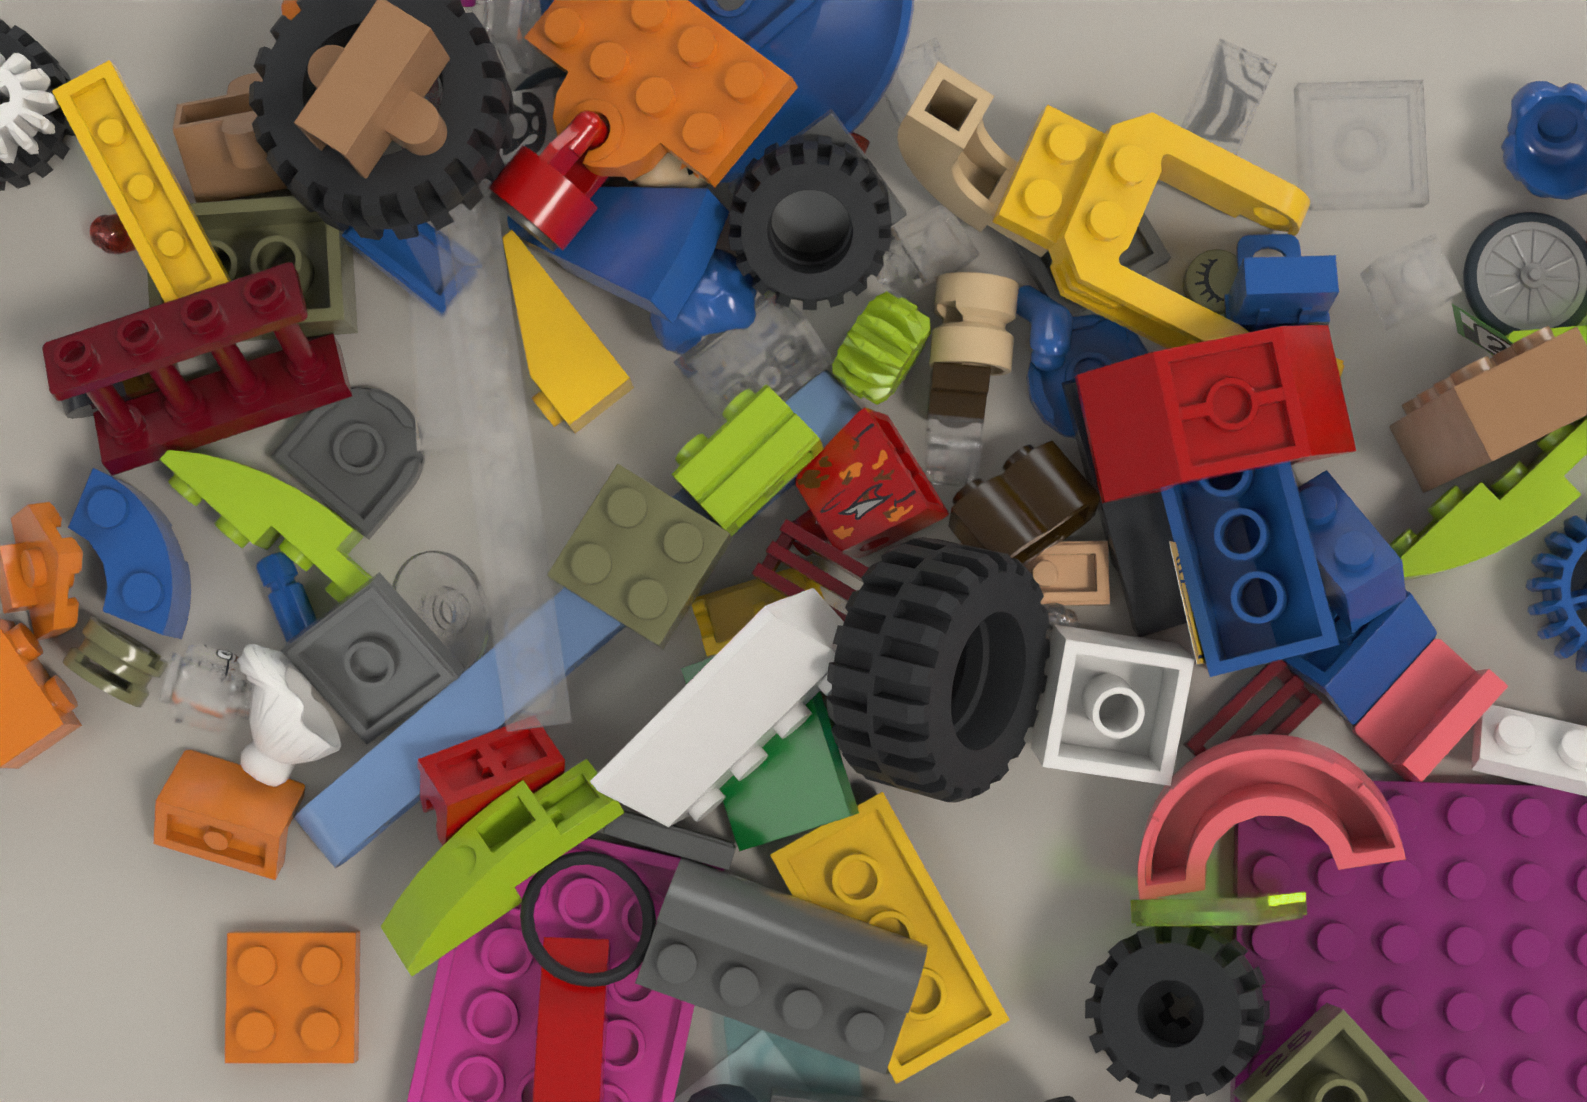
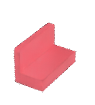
M1433 639L1362 719L1353 725L1352 731L1406 782H1422L1508 688V685L1490 669L1475 671L1441 639Z

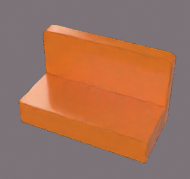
M186 750L183 752L155 801L153 844L276 880L285 863L288 827L304 798L305 785L288 779L277 787L269 786L254 779L243 770L240 764L197 751Z

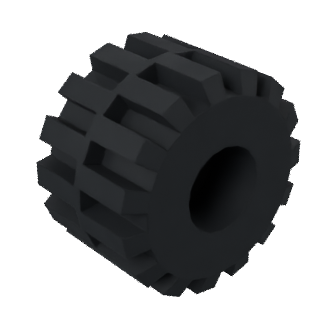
M1186 921L1166 922L1137 931L1136 934L1119 941L1108 951L1110 956L1106 962L1096 967L1089 982L1096 985L1094 996L1085 1000V1019L1094 1018L1096 1033L1089 1036L1095 1053L1104 1050L1113 1064L1106 1070L1119 1082L1127 1077L1138 1084L1135 1093L1151 1099L1158 1094L1170 1095V1102L1190 1101L1194 1096L1204 1093L1208 1096L1222 1089L1247 1067L1252 1057L1259 1052L1265 1039V1035L1262 1034L1264 1023L1270 1018V1000L1264 1001L1261 988L1266 982L1259 966L1253 969L1244 956L1248 950L1236 939L1229 941L1218 934L1220 929L1204 923L1200 925L1186 924ZM1171 992L1177 998L1189 995L1194 1000L1196 1006L1189 1011V1016L1193 1023H1190L1184 1016L1176 1020L1171 1016L1169 1008L1175 1003L1170 994Z

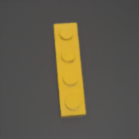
M108 60L52 90L164 302L166 303L230 282L231 279L117 67Z

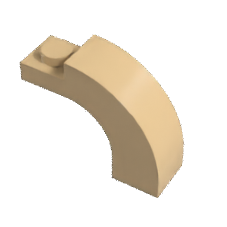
M938 61L898 129V146L905 163L921 185L944 207L979 232H982L988 225L1037 256L1042 257L1048 251L1047 249L992 222L1018 163L992 140L984 127L983 115L992 102L994 95Z

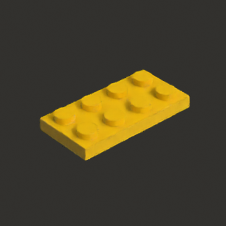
M880 792L857 805L858 814L819 826L771 853L770 856L792 896L927 944L926 959L909 1013H906L887 1067L894 1081L898 1084L1008 1022L1010 1019L883 792Z

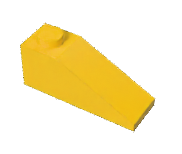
M511 230L502 237L529 374L540 389L531 399L554 428L565 421L576 434L630 392L634 386L623 368L515 232Z

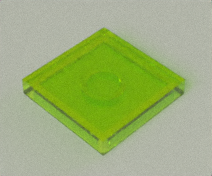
M1306 892L1199 893L1130 900L1131 921L1136 923V927L1261 925L1302 919L1303 915H1307Z

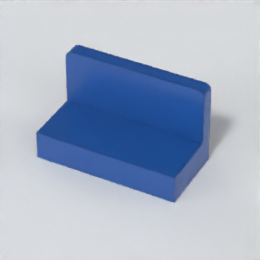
M1407 590L1404 601L1353 632L1350 631L1330 606L1340 645L1282 659L1292 673L1325 694L1340 715L1352 725L1357 724L1437 635L1436 629L1413 595Z

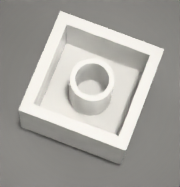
M1054 624L1050 642V658L1047 659L1045 668L1047 681L1045 691L1040 696L1039 713L1036 718L1031 749L1042 767L1171 786L1195 659L1179 643Z

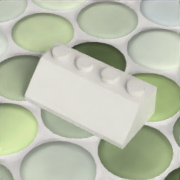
M814 588L764 606L590 781L598 792L667 827L688 816L699 822L725 799L726 796L719 789L733 775L738 781H741L768 757V754L762 747L776 733L784 739L809 718L812 712L805 705L820 690L826 696L832 694V684L827 681L829 662H834L837 645L833 644L837 626H843L844 621Z

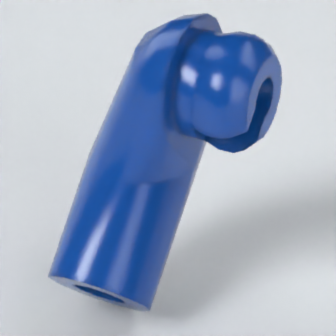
M1030 285L1020 287L1018 289L1016 314L1031 323L1029 341L1030 347L1033 349L1030 357L1031 361L1040 370L1056 371L1064 365L1066 360L1065 354L1071 348L1072 314L1065 306Z

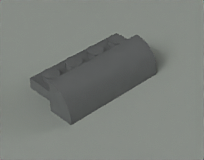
M682 857L661 907L655 930L635 984L885 1074L906 1013H909L926 959L927 944L701 862Z

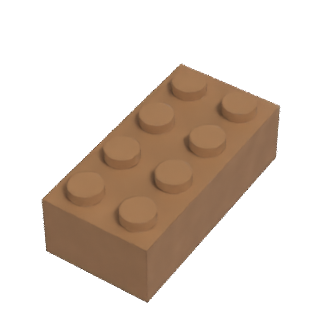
M1549 326L1544 327L1514 342L1510 347L1493 355L1490 359L1488 356H1485L1451 373L1449 377L1437 382L1433 387L1401 405L1406 416L1389 427L1423 493L1484 466L1587 415V344L1578 327L1556 337Z

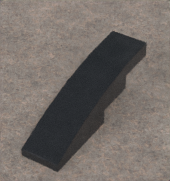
M1068 380L1061 384L1086 480L1100 495L1076 380ZM1161 492L1102 503L1100 497L1097 507L1105 539L1108 541L1112 565L1119 574L1134 632L1138 637H1143L1187 623L1169 541L1174 542Z

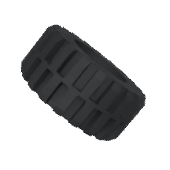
M297 0L296 3L301 11L292 20L281 15L270 29L271 34L276 40L273 48L270 49L264 46L259 49L253 67L261 76L263 82L254 81L249 87V105L258 116L252 122L256 140L266 152V160L294 197L310 213L317 212L325 224L342 232L348 229L349 226H352L361 238L380 240L383 237L384 229H392L399 240L418 237L417 225L431 221L438 231L454 222L449 212L459 204L463 203L467 209L472 210L484 198L478 187L480 182L484 178L491 182L496 180L505 166L499 152L500 149H508L512 145L514 127L509 114L515 110L512 91L505 76L506 72L485 27L473 12L465 13L460 0H387L430 27L450 57V60L438 76L443 87L442 102L438 112L446 123L447 137L443 146L438 151L429 155H416L404 148L398 152L381 156L365 179L360 176L341 153L326 144L322 151L316 148L294 122L317 89L308 75V63L311 56L318 49L327 45H337L345 48L377 0Z
M927 537L913 538L881 555L882 561L868 568L861 577L864 584L860 590L852 592L845 606L848 613L843 626H837L833 644L837 645L834 662H829L827 681L832 684V695L827 698L828 716L836 724L831 730L835 743L856 773L862 774L865 779L947 803H956L978 796L989 790L990 784L1000 781L1009 771V761L1018 758L1026 744L1024 737L1028 728L1033 727L1039 713V710L1036 709L1039 695L1044 693L1047 681L1044 669L1046 659L1050 658L1051 641L1046 638V628L1050 625L1048 610L1040 603L1044 595L1039 584L1018 559L1011 558L1005 553Z

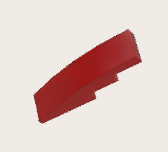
M544 937L543 947L561 965L574 971L585 973H598L609 970L611 949L609 939ZM541 967L533 1102H604L605 1088L603 1079L608 1021L606 1012L608 985L584 987L569 984L554 977Z

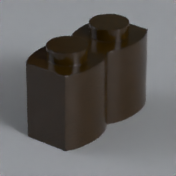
M1053 440L1037 448L1029 444L1018 449L1006 460L1002 467L1004 471L1002 474L986 482L982 478H976L963 486L952 499L954 506L951 507L948 527L963 545L1005 553L1011 558L1018 559L1026 566L1045 549L1063 541L1090 521L1096 514L1101 496Z

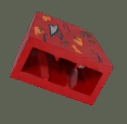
M866 407L860 410L832 438L795 479L796 487L810 509L792 522L826 543L830 542L833 547L850 557H866L944 519L950 514L890 417ZM793 543L802 555L809 557L813 554L801 545Z

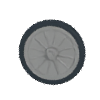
M1515 213L1496 220L1477 236L1466 256L1463 283L1471 309L1480 321L1504 336L1513 331L1542 329L1547 326L1550 328L1578 326L1587 315L1586 241L1569 224L1544 213Z

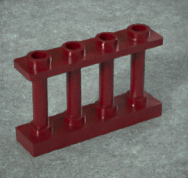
M291 262L48 341L42 347L49 391L57 401H63L86 393L99 410L93 412L102 464L111 476L159 461L167 450L186 452L353 396L342 349L335 335L332 333L308 341L298 324L307 319L308 313L299 275ZM273 332L283 350L247 361L236 343ZM211 352L222 370L186 382L175 366V363ZM149 373L160 389L159 391L125 402L112 385Z

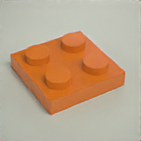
M360 931L228 932L225 1063H355L359 1061Z

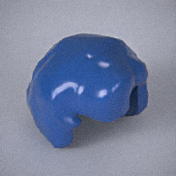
M1548 81L1527 83L1511 99V115L1507 125L1509 133L1501 145L1503 163L1511 172L1515 181L1521 182L1531 194L1539 198L1570 200L1586 195L1587 91L1580 84L1571 82L1562 87H1558Z
M714 249L705 272L674 323L650 312V322L656 337L664 349L678 355H686L701 341L702 336L733 329H748L755 321V298L757 291L752 287V276L749 273L745 276L741 274L736 265L737 257L726 250Z

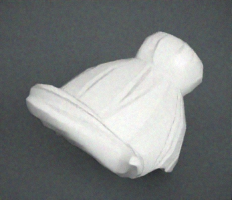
M255 644L246 645L242 656L237 661L240 665L239 670L246 674L248 681L253 683L249 713L253 742L248 744L241 752L240 764L243 770L257 781L277 787L288 780L295 764L317 761L339 751L342 744L330 713L320 702L313 698L311 694L312 684L283 652Z

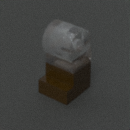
M933 363L930 374L924 445H927L924 473L931 484L963 487L977 478L991 367Z

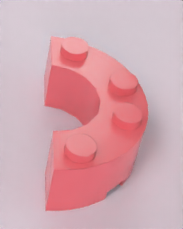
M1275 734L1245 736L1215 745L1198 754L1172 776L1171 786L1165 785L1149 813L1143 833L1138 861L1139 899L1144 900L1205 890L1207 860L1216 841L1235 824L1257 816H1286L1311 827L1329 846L1338 870L1406 860L1398 825L1386 799L1374 782L1349 759L1326 746L1299 737Z

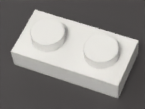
M1491 705L1474 724L1471 770L1587 796V726Z

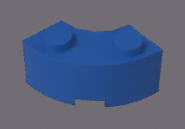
M93 468L68 528L88 540L103 562L108 586L103 612L158 634L182 639L190 611L191 577L188 562L184 560L179 541L172 529L173 525L160 508L141 491L120 479Z

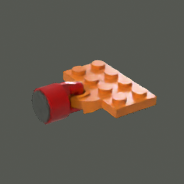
M554 0L524 38L532 48L567 74L555 98L553 121L557 137L548 144L539 156L522 145L502 169L496 180L492 181L487 187L492 192L489 195V199L553 252L556 248L563 251L598 209L590 199L609 176L626 177L629 181H632L650 172L669 152L715 188L791 97L798 86L790 75L688 0Z

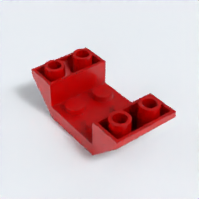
M1328 325L1280 326L1153 351L1075 376L1102 503L1162 492L1175 485L1288 462L1295 465L1356 452Z

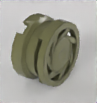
M90 617L82 630L85 639L79 648H70L63 659V664L78 676L111 696L141 708L149 696V691L146 688L152 677H161L169 664L168 661L160 660L162 656L121 630L97 618ZM92 659L94 662H96V663L99 664L100 666H98V665L92 663V662L89 661V660ZM119 677H121V678H123V679H125V680H127V681H129V682H131V683L128 684L127 682L123 681V680L120 679Z

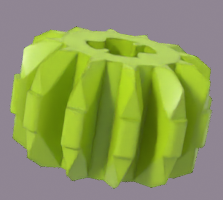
M888 291L877 295L874 300L869 301L862 314L858 315L856 322L847 332L845 340L838 348V355L832 363L834 378L844 384L846 390L860 399L865 398L876 405L887 401L896 392L901 382L905 381L907 374L916 364L918 356L925 348V342L931 334L930 318L917 310L918 306L904 297L898 298Z

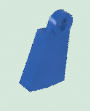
M600 187L590 199L598 209L563 251L556 248L554 252L538 241L511 217L507 216L509 229L513 230L529 248L553 258L567 272L674 323L705 272L730 212L708 188Z

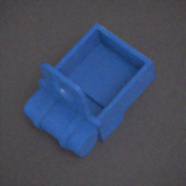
M1290 234L1246 235L1240 238L1236 247L1238 272L1229 294L1224 296L1225 318L1239 324L1249 332L1280 326L1329 325L1330 316L1328 312L1339 293L1336 255L1301 256L1299 240ZM1268 248L1277 250L1284 257L1253 256L1258 251Z

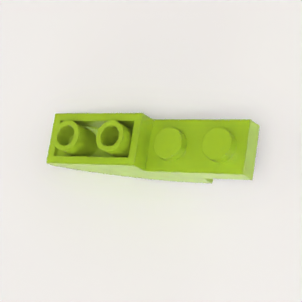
M1587 416L1539 438L1536 444L1543 451L1527 466L1518 460L1497 477L1490 485L1497 493L1496 495L1482 482H1479L1463 491L1455 484L1436 499L1427 509L1433 519L1417 534L1409 527L1389 543L1391 548L1402 559L1404 580L1417 579L1451 570L1494 554L1527 537L1578 499L1582 494L1564 475L1587 455Z
M167 450L160 458L174 472L167 482L194 506L197 507L203 499L221 515L215 521V526L239 547L244 548L251 542L258 547L268 550L282 535L285 539L278 546L279 549L304 571L307 572L313 565H316L326 574L332 582L325 590L337 602L342 601L372 578L368 572L348 555L364 536L337 513L302 491L259 470L234 461L201 453Z
M587 758L534 794L524 780L516 784L467 822L416 874L381 925V929L412 977L522 903V898L515 889L517 885L625 813L618 801L598 792L590 781L598 773Z

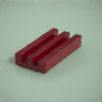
M786 519L779 529L781 534L776 542L772 541L766 549L767 556L762 564L758 562L752 571L753 576L786 597L805 591L775 573L780 563H783L848 602L852 592L856 591L855 589L789 551V549L795 542L863 582L861 577L869 567ZM830 606L845 621L847 615Z
M1282 659L1269 662L1183 745L1195 757L1206 751L1207 749L1203 745L1274 677L1277 678L1282 686L1224 742L1251 736L1289 698L1294 696L1300 703L1268 733L1288 736L1323 702L1314 693H1310L1304 686L1305 683L1296 674L1293 675L1286 668L1287 664Z

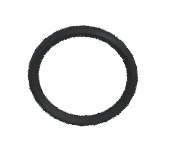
M591 851L571 852L562 855L533 876L522 897L520 911L522 935L530 953L539 965L554 977L578 986H606L626 978L638 969L643 962L656 927L654 903L647 886L637 873L622 861L607 854ZM576 865L603 867L614 872L627 882L635 893L641 906L643 919L642 933L636 949L618 967L598 973L574 971L557 962L542 946L535 930V901L543 885L560 870Z

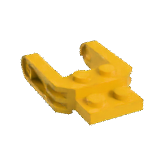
M1047 104L1037 118L992 222L1049 251L1052 259L1050 269L1061 296L1166 349L1249 333L1239 324L1122 266L1119 262V257L1129 248L1158 179L1233 218L1242 215L1264 227L1288 232L1287 234L1293 236L1298 234L1310 206V199L1307 194L1282 178L1153 112L1114 124L1103 133Z

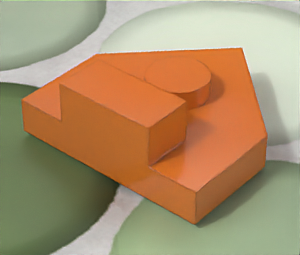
M50 502L28 504L12 516L11 523L16 544L0 546V598L3 613L29 610L36 640L56 638L74 628L78 621L79 602L76 597L68 598V592L74 584L75 574L82 571L83 551L72 537H61L56 527H61L62 518Z

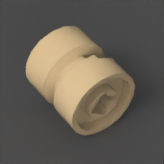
M954 272L938 275L936 278L933 313L942 319V325L932 330L929 366L932 368L934 362L991 367L990 376L1009 374L1012 369L1014 336L1007 332L1005 327L1006 324L1016 319L1019 284L1007 277L985 273Z

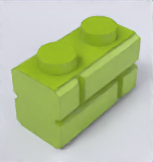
M767 384L756 394L751 389L741 392L728 404L722 413V416L727 420L726 423L709 439L703 433L698 434L675 457V461L680 466L671 474L673 478L719 527L730 533L731 537L824 449L820 438Z

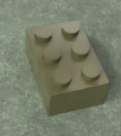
M294 196L190 203L231 281L291 262L298 272L308 313L307 319L298 323L305 336L358 333L353 249L345 243L342 237L345 231H339L325 224L317 212L310 213ZM147 270L149 308L165 302ZM269 332L241 342L277 338L273 332Z

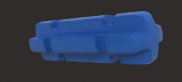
M277 552L258 561L256 569L263 586L271 589L272 593L267 596L285 640L288 642L317 620L303 584L296 583L295 577L299 574L294 562L283 552Z

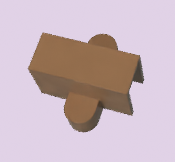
M377 0L345 48L337 45H327L318 49L311 56L308 63V75L317 89L294 123L316 148L322 151L326 144L341 153L360 176L365 179L371 173L391 141L416 155L432 154L438 151L445 143L447 126L433 104L424 99V97L450 60V57L430 27L387 0Z
M258 73L246 74L231 81L228 85L227 95L181 103L176 106L172 130L196 203L224 201L287 188L266 160L267 154L257 142L252 127V122L258 116L249 105V87L254 81L263 82Z

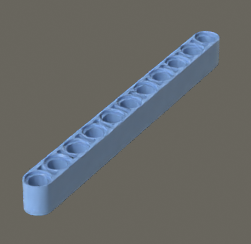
M828 370L813 378L785 402L820 438L823 448L862 410ZM796 476L790 482H788L735 534H737L742 528H744L761 512H763L767 507H769L774 501H776L793 485H795ZM683 488L673 496L674 499L716 524ZM563 588L462 673L457 680L443 689L297 813L294 819L334 868L341 866L420 801V771L417 768L419 758L510 725L626 626Z

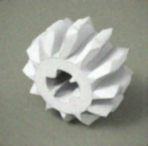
M0 53V160L4 163L13 164L19 145L29 154H39L38 143L33 139L38 131L43 134L55 133V125L43 115L60 108L55 96L52 93L45 92L51 84L48 75L40 68L31 70V62L19 53H13L7 60ZM8 97L9 102L3 103V98Z

